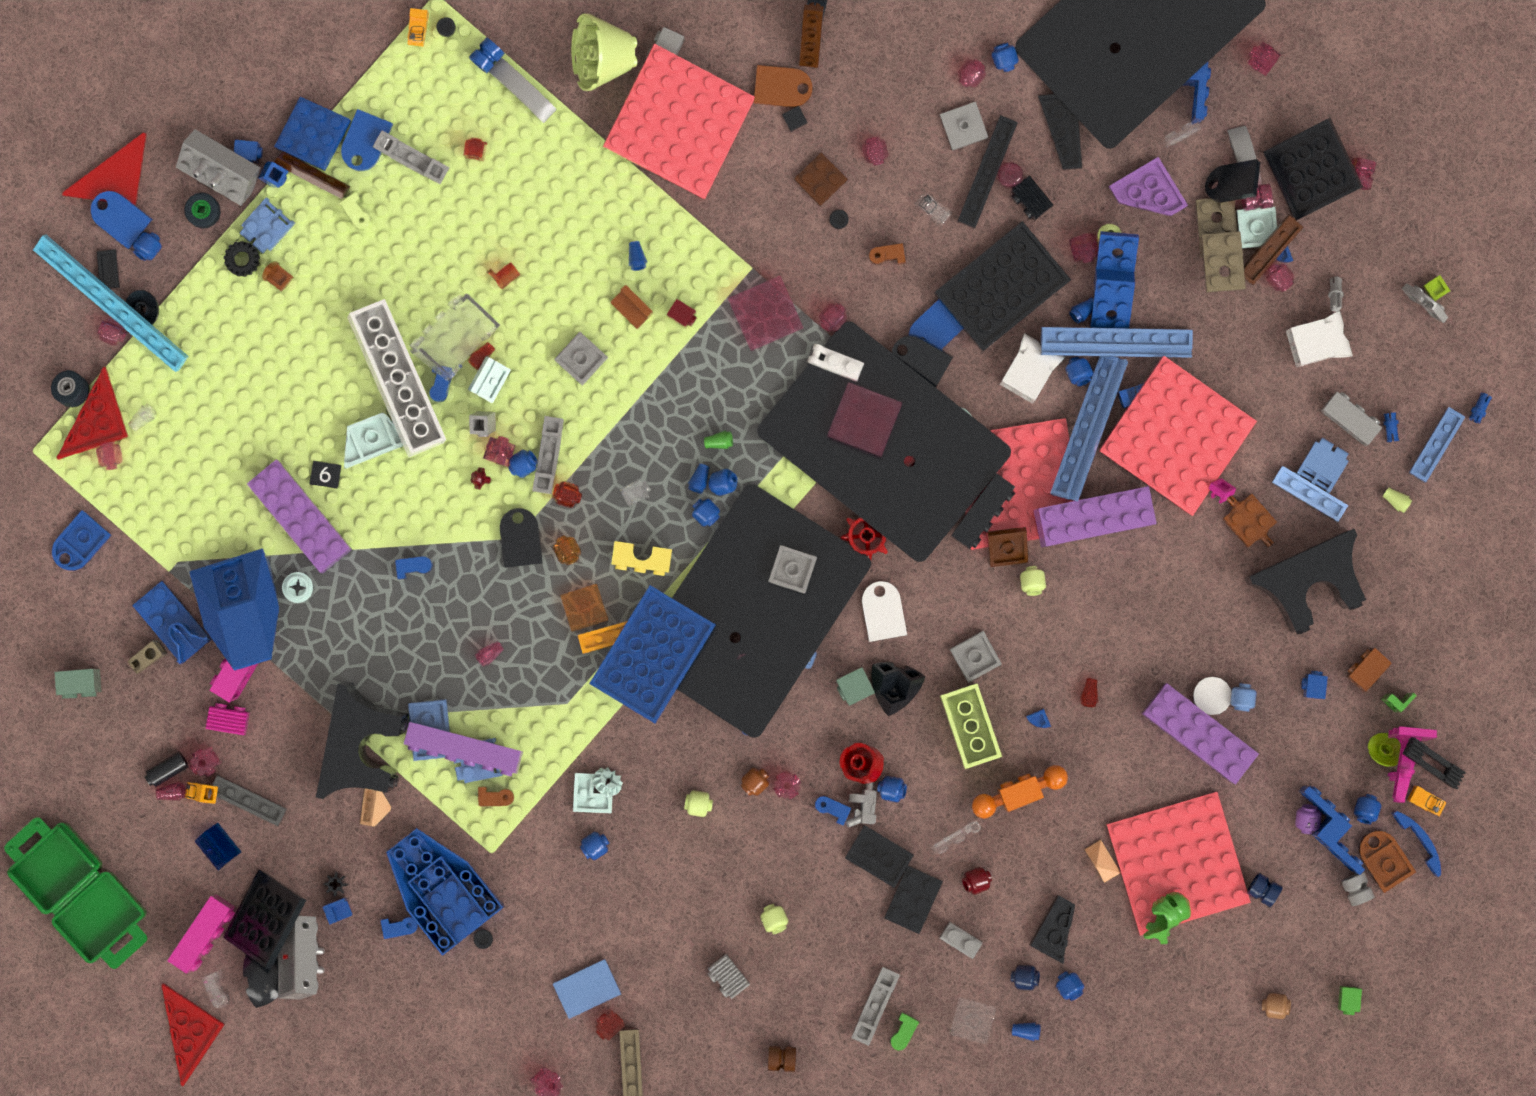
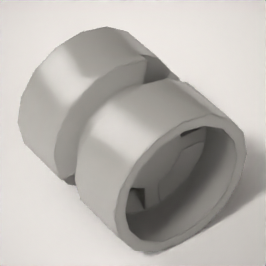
M1362 872L1361 875H1352L1341 881L1344 890L1349 892L1347 897L1352 907L1365 903L1375 897L1371 887L1367 886L1368 879L1365 872Z

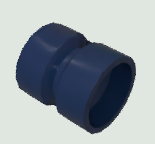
M1259 872L1248 887L1247 894L1255 899L1260 898V902L1268 907H1272L1279 897L1283 886L1275 881L1269 882V878Z

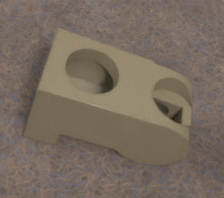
M154 640L134 655L128 663L134 672L139 674L168 653L158 640Z

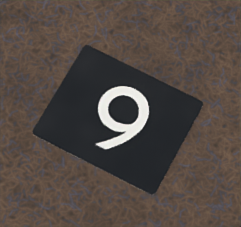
M313 461L310 484L338 489L341 465Z

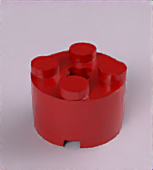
M855 743L844 749L840 756L839 764L846 778L867 784L875 782L881 775L884 767V757L875 747L863 743Z

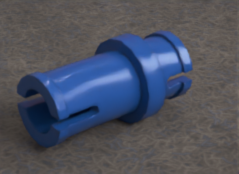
M1480 393L1475 407L1471 409L1472 414L1469 417L1471 421L1473 420V422L1478 424L1481 423L1482 418L1486 416L1485 411L1492 399L1490 395Z
M1396 412L1391 413V419L1389 413H1385L1383 425L1386 426L1387 442H1392L1391 434L1394 436V442L1399 441L1397 428L1399 420H1396Z

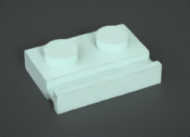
M486 356L468 390L493 403L511 370Z

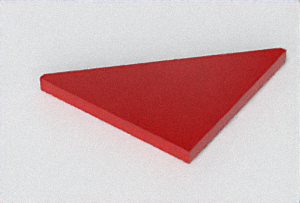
M142 133L66 189L62 195L94 200L102 192L115 191L136 205L147 134ZM100 199V200H99V201H102V202H107L105 199Z
M107 367L102 368L98 379L95 381L84 406H82L72 429L57 455V460L129 437Z
M163 983L161 987L169 1020L180 1084L184 1087L225 1023Z

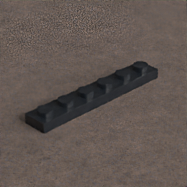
M1000 115L957 222L974 229L976 228L1018 122Z

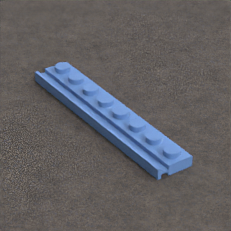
M1041 327V355L1192 358L1193 330Z
M1114 356L1099 357L1050 492L1053 496L1078 502L1128 364L1126 359L1123 360Z

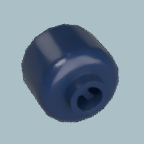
M1020 964L1016 967L1015 971L1011 972V982H1014L1015 988L1018 990H1034L1036 986H1039L1040 972L1033 965Z

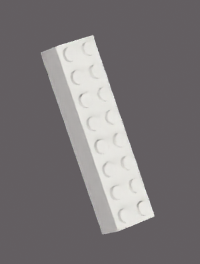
M385 299L349 313L347 319L408 458L443 444L446 441L445 435Z

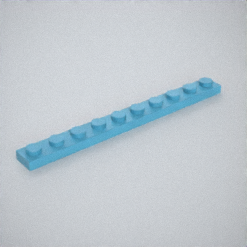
M42 235L33 251L172 370L177 372L181 369L189 357L186 353L48 235Z

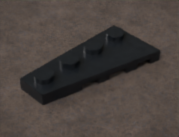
M1055 94L1038 96L1063 170L1082 169L1078 118Z

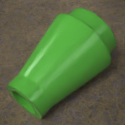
M724 430L709 437H704L705 448L729 449V447L733 446L731 431L726 432Z

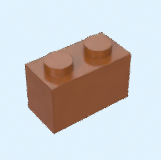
M1367 648L1360 656L1362 660L1358 664L1353 663L1347 670L1349 674L1346 677L1363 692H1367L1392 664L1376 648H1371V650Z

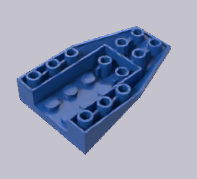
M263 548L189 571L204 628L232 669L236 671L271 660L279 613V602L270 562Z
M417 828L386 852L406 910L442 956L505 907L466 860Z

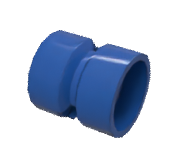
M488 37L480 43V49H475L469 56V59L486 74L494 67L493 62H498L505 54Z

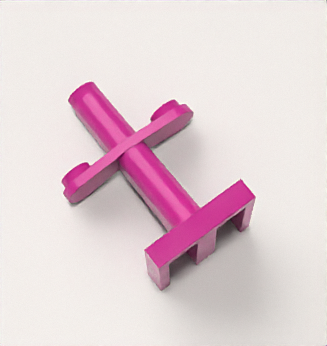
M1400 726L1393 728V730H1388V738L1398 739L1401 745L1397 772H1389L1387 776L1389 781H1395L1392 796L1393 802L1405 803L1412 775L1415 773V770H1413L1415 762L1402 754L1410 737L1417 738L1419 741H1428L1437 738V730Z

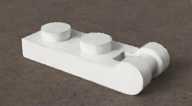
M814 344L812 348L814 351L812 356H809L808 363L853 381H858L864 366L863 362L824 348L819 344ZM820 354L825 355L824 361L819 360Z

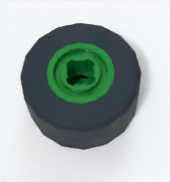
M203 192L190 196L184 207L185 216L188 221L195 227L202 229L215 225L221 214L220 205L217 200L210 194Z

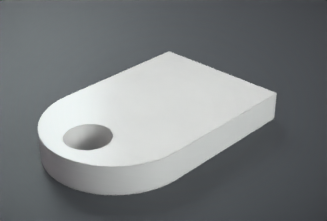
M882 581L868 586L862 596V605L869 642L907 635L898 590L892 584ZM876 586L884 587L885 594L882 597H877L874 594Z

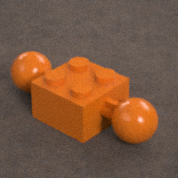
M1052 765L1045 770L1044 775L1040 778H1036L1033 775L1030 776V774L1018 777L1019 781L1015 783L1007 781L1000 784L1001 788L997 789L999 794L993 797L988 794L976 796L972 802V811L977 817L983 819L991 817L995 813L996 807L1001 805L1004 806L1005 811L1010 812L1044 798L1041 789L1046 787L1053 790L1063 788L1068 781V774L1063 767Z

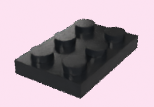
M864 825L845 859L895 888L914 854Z
M907 866L884 919L920 934L943 881Z

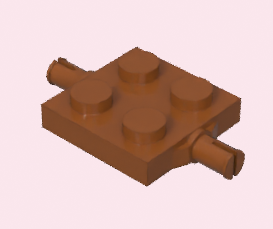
M1252 493L1239 502L1233 496L1227 497V501L1232 508L1223 518L1224 522L1247 548L1260 539L1269 548L1274 542L1267 533L1277 521Z

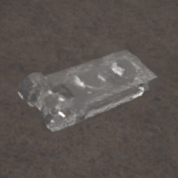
M972 821L931 845L930 848L934 854L938 852L940 855L949 849L948 845L953 842L957 845L966 839L964 836L968 833L979 832L981 826L978 822Z

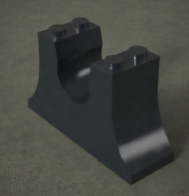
M1355 529L1348 530L1244 578L1247 585L1262 590L1275 602L1290 632H1296L1297 635L1311 630L1309 626L1314 624L1312 611L1306 603V593L1314 583L1320 582L1329 586L1338 604L1343 609L1348 608L1349 611L1363 606L1362 602L1366 600L1356 578L1352 562L1353 545L1358 536Z
M344 681L337 685L316 798L324 799L333 792L345 788H366L388 793L394 787H397L399 782L398 770L386 764L381 765L373 762L366 753V741L371 734H381L387 737L399 736L405 733L410 722L408 713L385 709L369 702L360 695L353 682Z

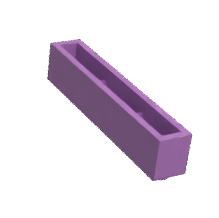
M409 722L404 740V745H408V750L419 752V749L427 750V755L435 757L439 753L445 755L446 760L456 762L457 758L462 759L465 765L474 767L475 763L481 764L484 770L493 772L494 768L500 769V774L511 777L512 773L518 774L523 751Z

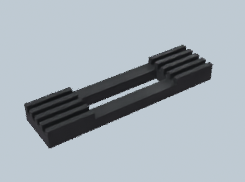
M1410 737L1402 753L1454 789L1459 788L1457 787L1458 785L1460 786L1459 781L1462 782L1461 778H1464L1463 774L1466 773L1414 737ZM1425 753L1446 767L1444 773L1428 764L1421 756H1424Z

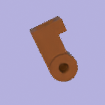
M903 243L873 248L869 253L870 262L874 265H881L886 261L897 260L898 265L906 264Z
M478 787L479 807L508 806L514 801V793L509 789H503L500 792H487V787Z

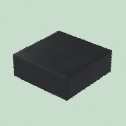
M799 106L782 114L790 132L808 124Z

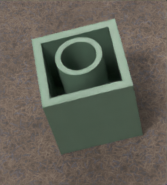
M862 667L836 680L838 684L836 688L842 700H846L848 706L875 693Z

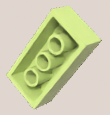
M978 684L940 695L964 769L1002 757Z

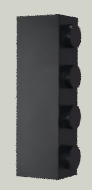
M996 473L951 537L969 550L971 547L976 548L982 540L979 538L983 531L987 533L993 525L990 522L994 516L998 518L1003 511L1002 505L1005 500L1009 502L1014 496L1015 492L1013 489L1015 486Z

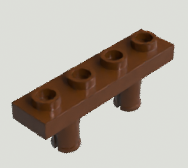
M814 2L804 5L799 66L818 68L824 9L819 3H816V6Z

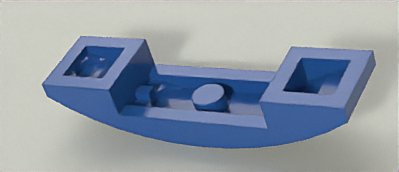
M1398 811L1391 812L1402 829L1410 826L1430 855V857L1424 860L1435 877L1441 876L1439 856L1426 832L1405 814Z

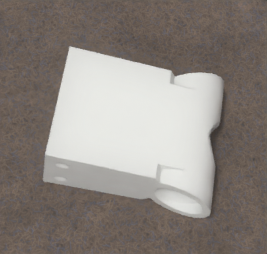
M1340 311L1325 319L1292 327L1286 331L1296 368L1329 358L1353 356L1349 341L1343 334L1344 323Z
M1024 333L1018 354L1000 385L1033 404L1051 372L1065 357L1063 355H1041V345L1039 342Z

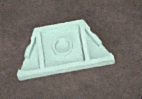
M380 413L347 426L345 469L403 447L393 422L386 414Z

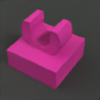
M1222 478L1212 482L1209 486V490L1212 491L1211 498L1219 496L1220 504L1225 502L1227 497L1234 495L1236 490L1234 486Z

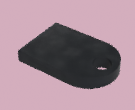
M1258 159L1217 167L1209 174L1205 182L1206 194L1218 203L1256 197L1261 162ZM1218 182V185L1212 189V186Z
M916 335L901 337L892 348V353L934 387L938 386L954 357ZM905 345L908 349L907 354H900L898 346Z
M522 508L508 511L500 522L504 568L543 564L539 526L536 517L530 511ZM519 512L523 515V521L517 524L513 521V515Z

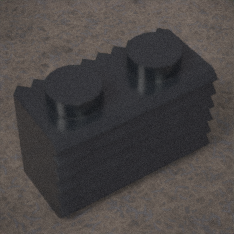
M1030 175L1011 190L1013 194L1011 195L1012 200L1017 205L1021 204L1023 206V213L1029 220L1032 218L1036 221L1053 207V203Z

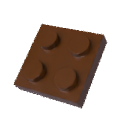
M822 152L794 178L820 207L848 181Z
M1026 527L987 532L990 567L1028 563Z

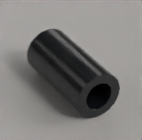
M178 751L148 769L145 779L150 786L154 785L157 787L189 768V765L183 754Z

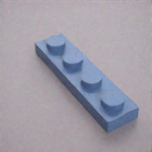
M1450 407L1446 409L1410 469L1409 473L1423 482H1427L1465 416Z

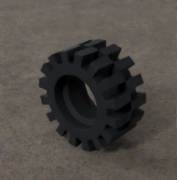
M236 241L233 245L230 244L228 250H225L226 254L224 255V264L227 269L239 277H247V275H252V272H256L257 266L260 264V256L257 249L244 241ZM246 252L248 254L249 262L245 266H238L235 263L237 253Z

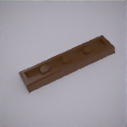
M282 152L275 159L274 163L288 172L340 199L349 192L351 186L286 152Z
M1288 214L1244 265L1245 279L1254 285L1304 226Z

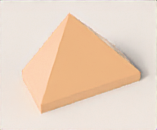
M365 788L360 824L376 826L390 812L391 806L383 792Z
M1101 840L1084 849L1104 883L1121 873Z

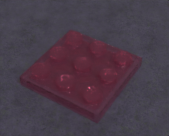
M781 275L728 298L750 351H754L804 329Z
M848 382L828 437L882 457L902 402Z

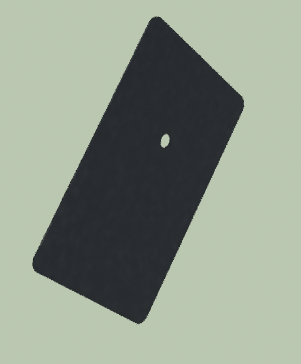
M1060 0L1017 40L1015 50L1105 148L1112 149L1265 9L1266 2L1265 0ZM1112 43H1119L1121 46V50L1116 54L1110 52L1109 48Z
M845 322L824 345V348L863 362L864 366L858 381H853L809 364L759 424L757 433L761 439L917 562H923L930 556L1009 459L1011 448L855 323ZM820 354L819 360L824 361L825 355ZM905 457H914V466L907 467L904 464Z
M755 484L747 485L672 597V599L716 624L677 690L749 737H759L871 567L870 558L865 554L855 551L851 545ZM780 545L817 557L805 594L768 582ZM738 632L741 640L738 643H732L729 639L731 633Z

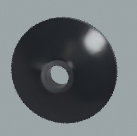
M145 290L132 292L125 302L153 325L159 316V305L156 298Z

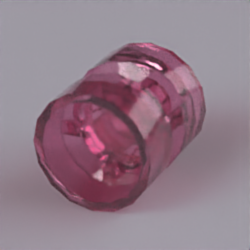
M1352 158L1354 169L1363 185L1361 190H1371L1373 183L1371 175L1375 174L1377 163L1368 159Z
M1269 183L1258 185L1256 197L1241 199L1244 211L1256 210L1257 207L1260 209L1272 208L1273 194Z

